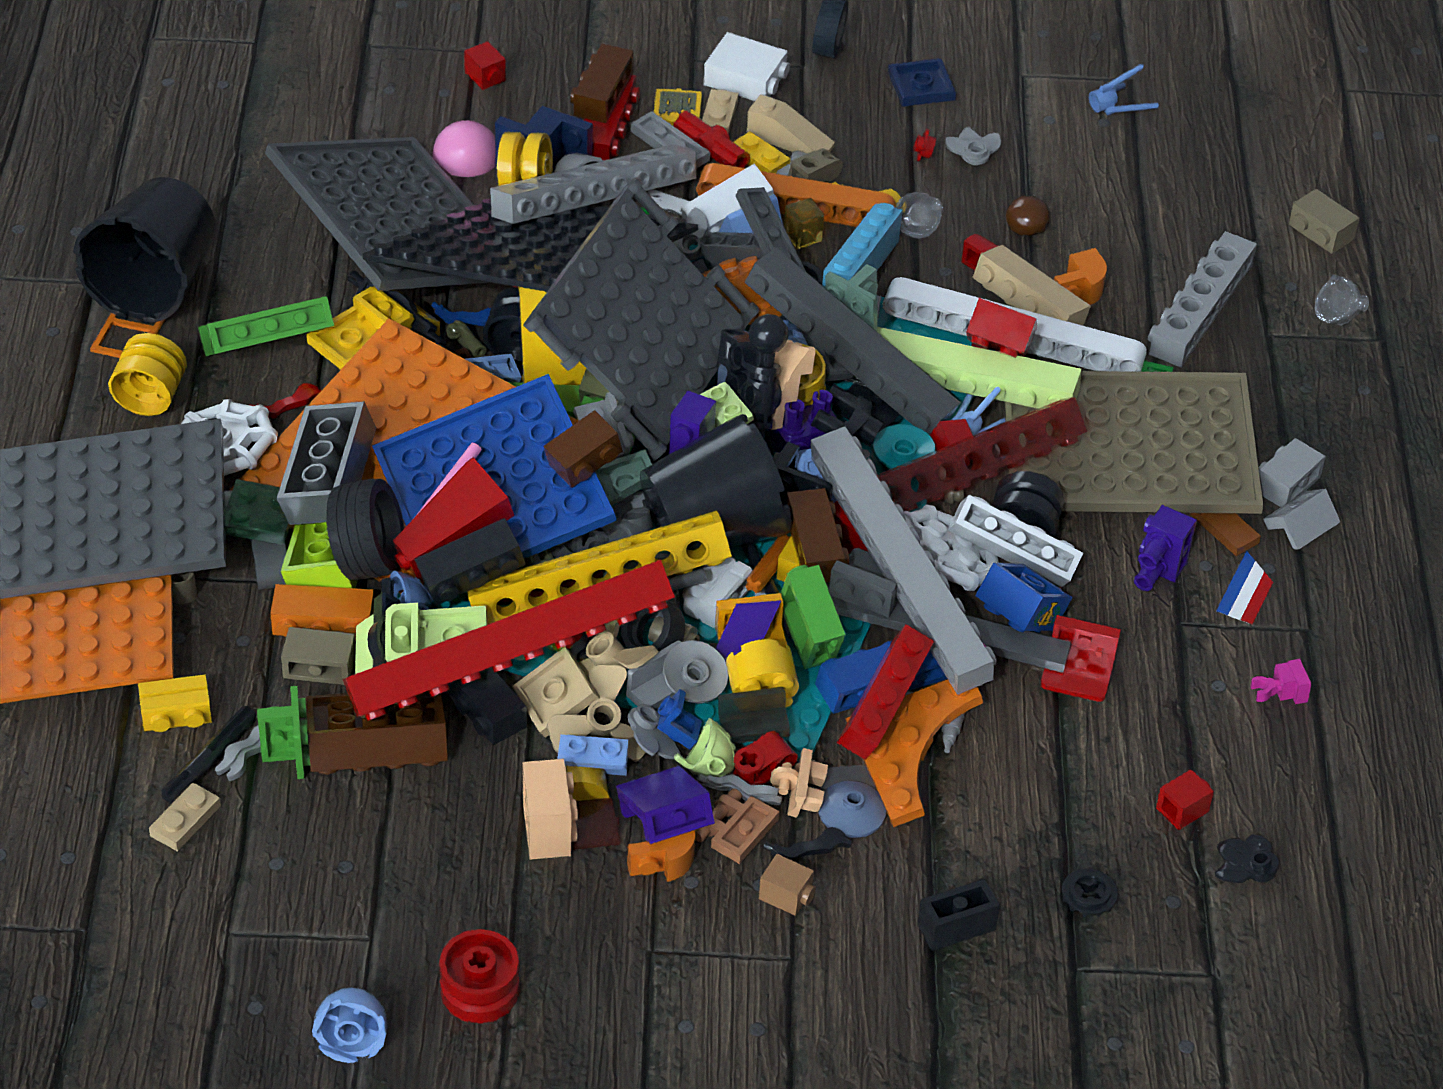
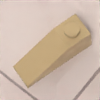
M760 94L748 110L747 133L751 131L768 144L791 152L801 151L806 154L823 148L831 152L835 147L833 140L785 102Z

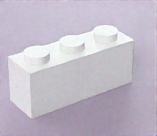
M753 164L681 206L682 218L687 219L690 211L697 207L703 212L708 221L706 234L719 232L726 215L741 209L735 196L738 189L764 187L768 196L773 195L774 191L757 166Z

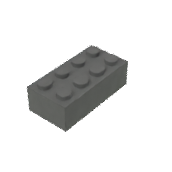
M365 401L305 406L277 496V500L289 525L327 522L326 507L331 490L344 483L362 480L376 431V426Z

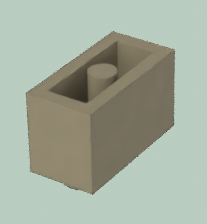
M1314 189L1293 203L1289 225L1333 254L1355 239L1359 217L1318 189Z
M289 627L281 655L283 678L345 685L343 679L351 676L356 657L355 635L340 631L333 632Z

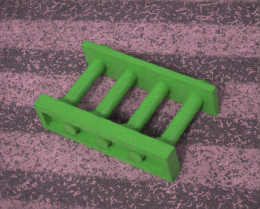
M325 296L209 323L198 327L204 354L205 356H210L334 326L328 298Z

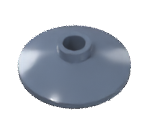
M843 781L828 787L824 791L823 802L818 811L821 821L827 828L835 827L845 833V837L860 838L873 834L882 826L886 817V809L878 791L865 783L857 781Z

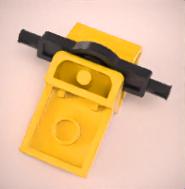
M352 271L350 273L352 277L348 276L347 278L350 283L358 288L357 295L353 297V306L333 318L334 326L311 331L306 334L307 343L340 370L388 318L443 347L442 345L446 346L447 343L446 340L440 337V322L400 291L395 289L378 291L367 277L363 278L357 271Z

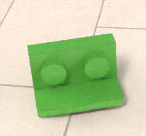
M290 686L292 706H273L257 709L262 762L296 760L297 778L304 779V766H310L309 745L302 746L308 744L307 719L300 720V718H307L305 698H298L297 686Z

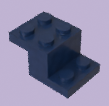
M541 106L526 125L502 116L495 122L496 167L499 143L505 132H520L524 135L525 139L530 133H546L549 135L553 152L552 173L557 162L565 155L580 153L592 156L593 123L548 107Z

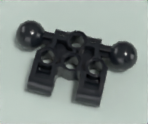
M772 314L759 316L751 324L749 333L737 329H723L721 331L718 362L727 369L725 382L753 415L754 420L747 425L754 423L763 439L765 437V430L772 428L773 419L771 415L774 413L775 408L780 405L782 395L778 379L776 378L780 372V365L774 362L775 353L779 352L786 345L789 336L788 327L779 316ZM764 439V441H765V443H766V445H767V447H768V449H769V451H770V453H771V455H772V448L770 447V445L768 444V442Z

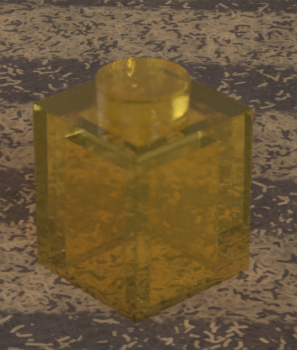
M812 198L785 205L784 228L796 249L823 241L825 215Z

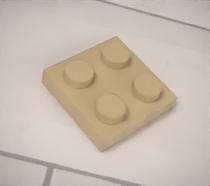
M566 647L562 648L512 686L518 697L527 706V712L538 731L545 738L549 735L547 725L553 715H577L599 698L573 654Z

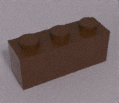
M602 43L597 53L592 54L588 69L583 70L578 87H574L571 93L570 102L574 104V116L602 123L607 122L633 74V50Z
M825 488L787 492L786 504L790 508L792 520L790 532L799 566L807 565L812 567L819 565L825 582H830L831 570L837 560L849 565L848 550L846 547L842 548L841 525L835 524L834 521L836 518L834 501L828 500Z

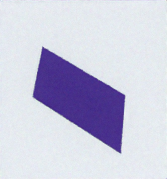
M782 600L736 604L715 648L722 655L725 662L732 651L734 656L741 652V645L764 639Z

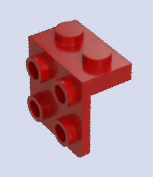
M1056 615L1052 637L1069 641L1071 645L1063 673L1044 668L1041 687L1045 690L1093 701H1104L1116 657L1121 629Z

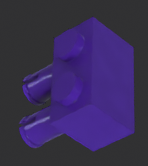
M819 390V400L818 392L815 391L812 396L813 404L805 406L804 402L799 399L792 402L791 409V402L785 404L782 428L776 430L768 429V441L776 452L781 453L787 442L798 445L799 451L811 449V439L825 434L810 425L819 409L837 418L831 410L833 396L829 391Z
M1161 505L1155 516L1149 515L1143 528V532L1147 533L1139 548L1138 562L1141 570L1134 577V584L1137 588L1143 591H1150L1159 576L1175 583L1188 563L1197 519L1164 505Z

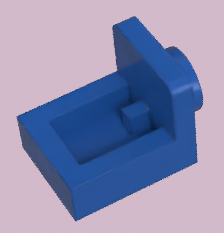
M679 689L673 697L667 696L658 708L660 717L657 729L668 735L673 741L679 742L690 750L698 741L702 721L683 709L686 692Z

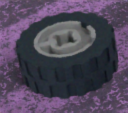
M848 0L822 1L813 37V54L835 58L845 29Z

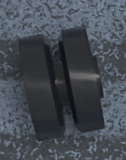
M518 287L507 288L498 293L492 304L490 315L483 328V340L487 348L494 355L512 354L515 363L523 365Z
M1017 471L1006 475L999 481L992 507L1000 511L1009 512L1015 515L1018 520L1028 525L1039 527L1047 535L1054 538L1065 501L1062 490L1045 475L1032 471Z

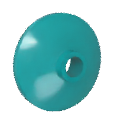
M897 424L888 426L877 433L873 441V453L878 461L888 468L898 471H914L925 467L931 462L935 453V444L931 436L924 430L912 425Z

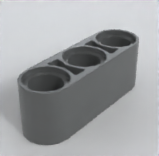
M712 232L701 237L699 241L708 270H712L719 263L728 259L736 258V261L740 262L751 256H757L758 259L764 256L754 233Z
M280 511L249 514V535L258 590L275 588V584L286 585L281 574V568L286 556V546Z

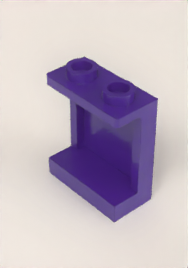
M680 766L616 785L622 815L625 818L637 815L642 820L645 838L650 844L715 823L709 792Z

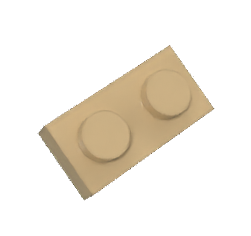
M711 89L702 121L711 127L720 125L729 134L739 93Z
M192 782L149 827L150 836L178 852L221 806L220 797Z

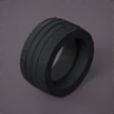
M366 479L334 487L327 500L326 524L332 554L343 575L350 580H363L387 576L394 570L399 571L400 566L394 558V555L398 552L393 540L404 529V522L398 500L391 486L384 479Z

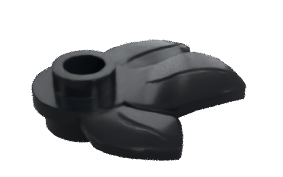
M1252 834L1246 841L1230 838L1217 844V850L1226 862L1215 872L1216 878L1232 883H1243L1249 879L1256 882H1268L1276 876L1279 869V860L1272 853V845L1266 838Z

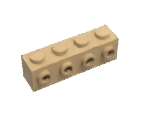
M1000 245L980 254L972 278L981 283L985 289L994 292L1004 299L1005 303L1015 308L1084 325L1091 305L1014 252Z

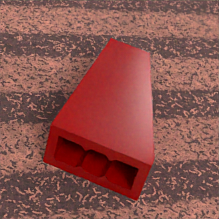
M472 457L393 540L398 552L394 555L396 562L404 572L410 570L415 577L421 578L414 559L503 518L506 521L514 516L509 498L476 459Z

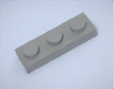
M652 111L631 123V132L655 149L675 144L696 150V169L710 161V152Z

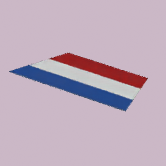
M1246 551L1216 611L1253 624L1273 581L1248 551Z

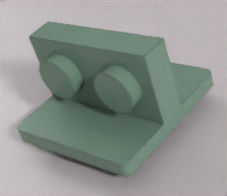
M867 264L850 280H846L831 271L825 275V289L877 332V269Z

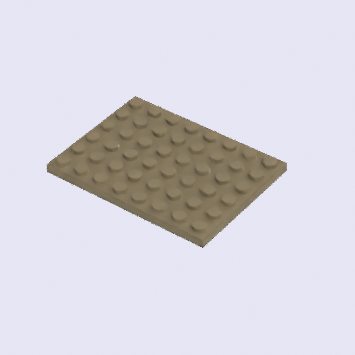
M1081 371L1080 391L1071 415L1004 402L1008 474L1017 471H1032L1045 475L1054 481L1063 492L1065 502L1062 511L1157 512L1161 505H1164L1180 513L1262 514L1263 499L1246 373Z

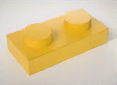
M751 131L733 142L750 154L748 165L755 164L760 171L776 174L779 169L790 163L788 156Z

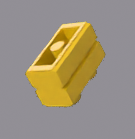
M206 674L138 683L144 732H164L169 728L182 726L195 728L205 723H212Z

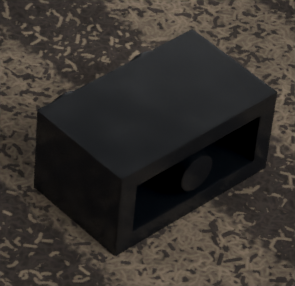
M982 879L922 898L917 925L929 947L934 951L996 931L1000 905L986 880Z

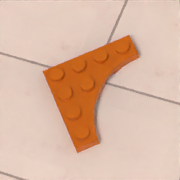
M945 680L905 695L879 745L866 760L863 759L893 827L925 816L919 796L918 773L921 760H924L929 747L934 741L933 736L943 724H949L966 711L983 704L982 695L978 687L957 695L949 680Z

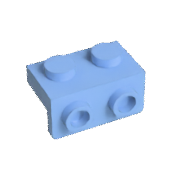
M561 734L557 759H564L565 766L605 769V774L627 776L628 739Z

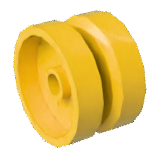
M505 132L502 135L497 157L499 186L552 173L553 152L549 135L546 133H530L526 139L520 132Z

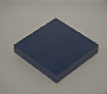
M941 58L889 64L888 73L902 107L955 101L956 91Z

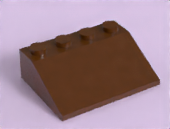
M429 691L416 695L418 702L400 709L398 704L394 703L392 708L385 709L386 714L368 721L365 715L356 716L348 693L306 696L311 772L318 771L320 774H333L342 769H353L354 771L362 772L379 766L399 769L405 767L406 764L420 763L424 766H434L441 761H448L446 724L441 693L431 697Z

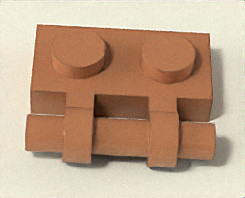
M733 788L727 795L723 794L717 799L715 808L712 810L715 823L696 829L695 840L703 842L707 836L714 835L711 848L740 864L779 820V811L753 796H750L742 804L739 802L742 794ZM725 816H732L726 824L722 822Z

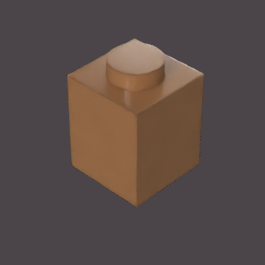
M776 854L760 878L759 899L796 916L803 904L808 906L816 891V887L813 886L814 870Z

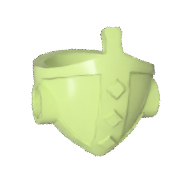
M709 718L698 737L697 743L693 746L686 759L679 753L674 756V759L693 774L722 777L731 773L734 769L736 748L731 741L730 734L716 721Z

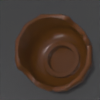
M1021 196L1013 200L1006 213L1008 226L1019 235L1043 233L1050 219L1047 205L1043 200L1035 196Z

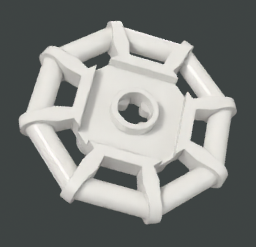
M224 399L221 404L195 413L189 411L184 415L185 419L181 423L221 418L223 425L224 476L246 468L250 470L255 468L258 459L278 438V432L272 427L268 417L269 411L263 405L250 406L235 403L231 399ZM255 423L258 424V426H259V427H253V428H250V427H249V426H251V425H253V424H255ZM251 442H256L253 445V447L248 451L247 447L251 444Z
M925 505L922 509L913 512L904 511L907 525L909 528H915L920 538L921 547L924 551L928 550L931 553L938 574H944L948 581L962 585L967 591H975L978 586H981L992 564L999 563L998 556L947 531L954 516L936 510L933 505Z

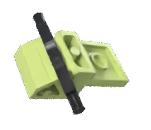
M383 578L380 581L381 594L374 598V614L356 626L355 674L487 625L486 605L419 610L418 603L401 604L400 600L394 597L395 581L391 580V578ZM392 704V705H389V706H386V707H384V708H385V709H390V708L393 707V704Z

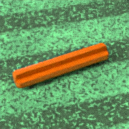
M783 535L775 540L746 578L747 584L745 587L748 591L753 590L755 593L762 591L777 571L778 557L791 536Z

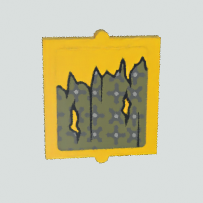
M680 88L676 90L656 89L654 113L673 126L679 114L685 110L700 119L702 91H687Z

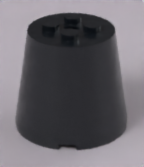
M158 177L146 181L89 223L78 235L73 254H76L78 266L75 270L81 284L100 306L120 318L127 319L132 317L143 319V323H153L168 318L182 304L214 238L216 223L212 209L196 189L180 180Z
M740 414L640 471L641 487L645 498L642 500L644 507L650 510L655 529L718 511L729 548L790 533L792 528L790 508L787 504L782 505L779 492L785 490L781 477L759 430L754 423L746 424L748 422L747 415ZM699 541L691 542L686 549L696 550L702 543Z

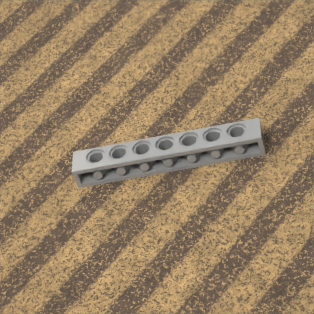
M672 144L490 188L492 217L514 224L615 199L635 177L643 183L642 188L645 191L696 179V150Z

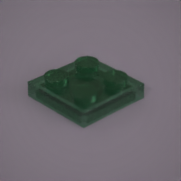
M236 479L225 510L226 534L284 545L290 525L277 500L280 487Z

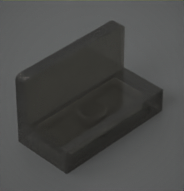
M777 687L718 696L719 725L730 734L732 743L756 741L769 731H776L781 737H790V727L785 707V688Z

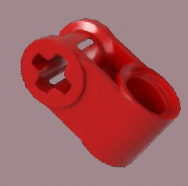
M769 731L758 740L739 749L735 753L734 766L736 769L733 775L738 776L750 785H763L770 781L771 772L775 768L782 767L783 763H790L793 767L797 762L798 755L778 732Z

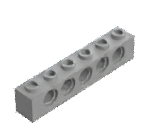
M1227 231L1223 233L1218 241H1213L1208 256H1203L1200 259L1196 273H1191L1188 276L1184 290H1178L1172 307H1166L1160 324L1153 325L1148 336V341L1151 342L1149 355L1182 368L1252 267L1257 243Z

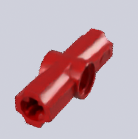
M687 110L680 113L674 122L676 129L708 150L710 158L712 157L720 164L745 168L749 163L750 154L733 143L728 132L722 126L714 125L711 127Z

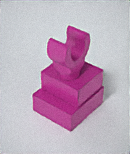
M1296 659L1276 664L1273 678L1263 676L1252 678L1250 688L1263 689L1257 691V702L1267 701L1270 696H1274L1277 693L1280 701L1293 699L1296 705L1308 702L1311 681L1301 660Z

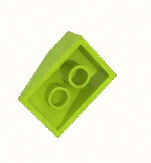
M326 522L295 524L281 568L285 584L356 588L358 580L346 578L336 564L329 543Z

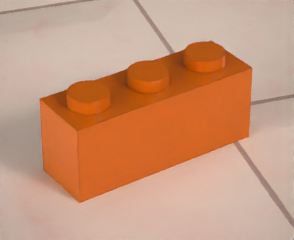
M275 584L270 613L272 635L286 637L288 628L295 627L352 633L355 635L356 640V626L374 614V589Z

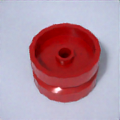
M484 929L464 931L453 937L442 949L439 961L441 976L440 992L443 1004L452 1015L465 1022L481 1024L496 1021L510 1012L517 1003L520 990L518 976L519 958L515 946L507 937L495 931Z

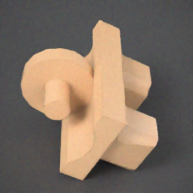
M803 748L800 762L795 764L794 769H792V764L786 762L782 764V767L775 768L771 772L770 782L779 789V794L787 795L788 791L791 790L787 811L788 816L797 818L801 809L818 813L822 805L824 791L808 787V783L822 787L827 775L828 765L811 760L813 750Z

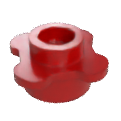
M927 128L923 136H917L913 146V151L917 152L916 161L918 162L921 157L929 159L935 147L936 137L930 136V130Z

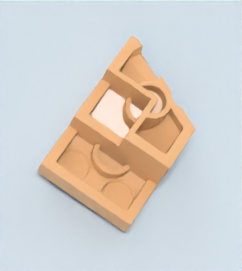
M788 339L786 345L779 352L775 353L774 362L780 365V372L776 378L778 379L782 395L780 405L775 408L774 413L771 415L773 425L770 430L782 428L785 404L797 401L801 375L812 373L816 351L813 346L804 347L802 343H793L792 340Z

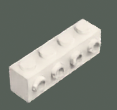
M968 495L960 502L947 530L1010 563L1025 564L1059 588L1071 581L1083 555V552L1075 549L1072 544L1063 540H1057L1047 535L1041 528L1028 525L1018 520L1015 515L1006 511H1000L990 506L984 499Z

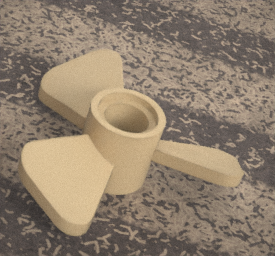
M616 619L606 623L605 627L607 630L598 633V635L590 640L586 647L588 659L578 662L588 679L590 670L596 665H620L626 670L628 668L634 669L653 658L658 653V650L653 645L625 649L616 639L620 627Z
M596 665L590 670L588 680L599 698L590 704L586 715L558 714L553 715L549 719L547 729L554 750L557 753L560 735L563 734L576 736L590 735L591 737L602 738L611 736L615 739H628L629 760L639 761L646 754L636 742L631 726L619 722L621 712L619 706L614 701L627 677V671L623 666ZM605 713L610 718L611 723L607 725L597 723L594 719V714Z

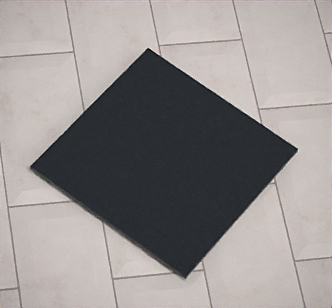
M491 198L484 199L477 206H467L465 211L448 214L446 219L431 221L427 227L412 229L408 235L396 236L389 243L375 245L374 249L362 254L363 260L547 292L609 207L591 208L587 205L512 224L492 217ZM651 214L647 215L657 226L660 225ZM675 218L678 224L668 233L667 237L672 242H675L698 231V224L686 223V219Z

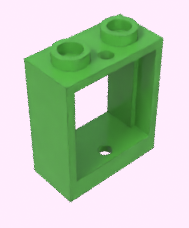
M819 565L795 567L786 576L781 596L783 599V614L805 670L820 666L821 663L828 659L836 658L845 638V632Z

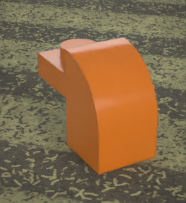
M1096 248L1070 254L1067 273L1054 276V281L1080 299H1083L1089 305H1092L1103 294L1107 265Z
M695 830L652 844L648 841L628 844L627 866L630 876L651 875L655 872L664 871L667 882L683 876L691 868L694 861Z

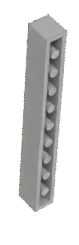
M844 426L811 439L812 461L823 479L832 484L833 495L885 579L897 583L896 596L916 629L934 641L930 651L957 695L992 681L994 665H996V658L992 649L989 646L985 647L981 642L980 632L974 622L969 623L961 600L959 598L954 599L950 593L947 578L944 574H938L931 553L928 550H923L917 531L914 527L909 528L902 507L899 504L895 505L892 501L888 485L885 481L880 482L874 463L870 458L866 459L864 457L858 438L856 436L852 437Z

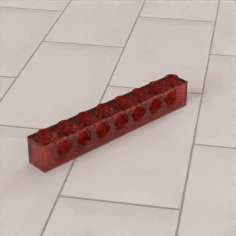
M1075 397L1064 398L877 474L880 482L885 481L888 485L894 504H899L903 511L909 512L918 508L916 503L926 499L927 503L941 499L945 497L943 492L945 490L953 488L954 491H959L972 485L971 480L980 476L981 480L994 477L999 474L997 469L1007 465L1008 469L1023 465L1026 463L1025 457L1032 454L1035 458L1047 455L1052 452V446L1060 443L1061 447L1076 443L1079 441L1077 436L1088 431ZM1047 422H1049L1053 428L1051 436H1049L1046 432ZM1021 433H1023L1026 437L1025 447H1023L1019 442V436ZM994 444H997L1000 450L998 458L992 452ZM967 455H970L973 460L971 469H968L965 463ZM940 466H943L946 471L944 481L938 475ZM913 477H916L919 482L917 492L911 487Z

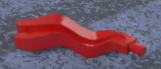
M303 383L292 396L277 400L273 405L264 407L269 411V418H277L278 415L285 411L309 404L322 390L313 384Z

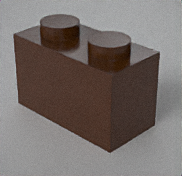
M595 410L543 446L549 465L571 488L581 481L587 480L592 473L606 463L615 460L623 452L618 432Z

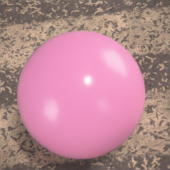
M469 120L457 121L448 125L437 136L433 146V159L444 172L450 175L474 177L485 174L496 166L495 135L486 126L478 122Z

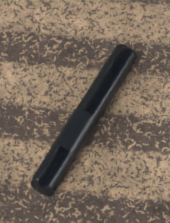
M242 706L162 788L161 797L163 800L172 804L192 782L196 784L222 757L225 749L230 744L235 743L256 721V712L248 706Z

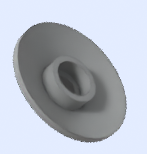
M690 640L675 645L668 652L663 663V675L668 687L674 694L679 689L686 692L685 701L692 703L712 701L723 692L727 685L728 672L724 658L714 647L704 642ZM687 673L695 674L697 680L690 678Z

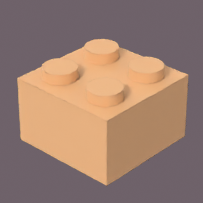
M564 759L523 762V809L530 859L571 856V842L577 841L576 821H573L577 820L576 799H573L572 794H569L574 793L572 772L566 773Z

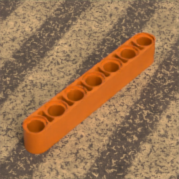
M717 163L706 164L703 167L696 188L697 194L699 196L746 168ZM760 171L773 188L774 194L778 199L780 214L857 227L874 204L888 203L893 205L894 208L896 205L894 198L884 192Z

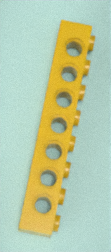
M713 511L504 574L481 587L467 591L471 606L486 605L488 625L656 562L658 559L655 556L660 551L670 552L666 559L661 560L667 576L692 572L694 568L703 565H719L726 558L732 557L720 515L718 511ZM699 541L702 543L696 550L686 549L691 542ZM630 560L639 562L633 569L624 568L625 563ZM597 570L608 571L602 578L592 577L593 573ZM566 579H573L576 581V583L569 588H564L560 586L561 583ZM540 588L544 590V593L539 597L529 596L533 589ZM503 598H510L513 600V602L506 607L497 605L498 601Z

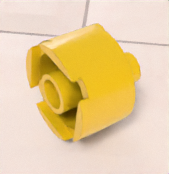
M773 639L755 640L741 645V652L734 656L732 651L726 659L733 699L740 706V710L743 713H754L759 709H767L768 706L772 705L777 709H784L793 703L792 697L797 693L799 683L791 648L785 644L784 648L779 646L777 640Z

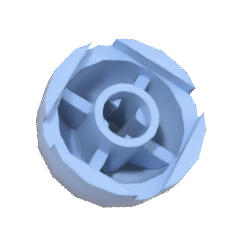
M343 988L328 995L316 1011L312 1030L313 1037H316V1040L319 1042V1049L332 1059L347 1063L358 1062L356 1057L369 1055L370 1058L376 1055L382 1048L386 1036L387 1019L384 1007L374 995L363 989Z

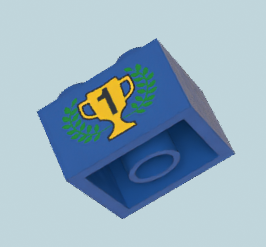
M993 563L975 595L984 602L983 607L996 615H1003L1009 619V626L1019 632L1035 631L1038 633L1040 631H1053L1056 615L1063 616L1073 598L1025 564Z

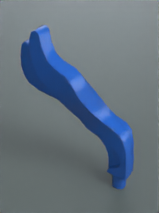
M433 302L431 305L435 309V313L447 324L458 320L469 325L484 326L491 308H486L479 312H450L443 305L439 306L436 302Z

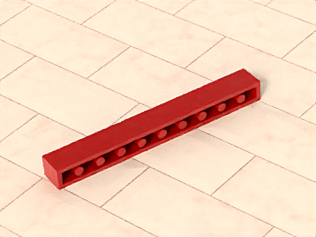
M658 560L343 679L356 716L365 715L368 721L386 714L384 708L386 706L397 703L400 709L418 702L416 695L429 691L432 697L450 690L448 683L461 679L462 684H466L482 678L479 672L481 670L492 667L495 673L513 666L511 659L524 655L525 661L543 655L542 647L555 643L558 649L576 642L574 635L584 631L590 637L606 631L605 624L617 619L618 625H622L637 619L635 613L637 611L648 608L651 614L667 608L666 600L672 599L675 596L662 561Z

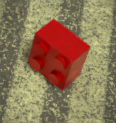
M979 298L966 331L967 338L973 347L988 350L991 348L1014 358L1017 356L1026 357L1037 329V318Z

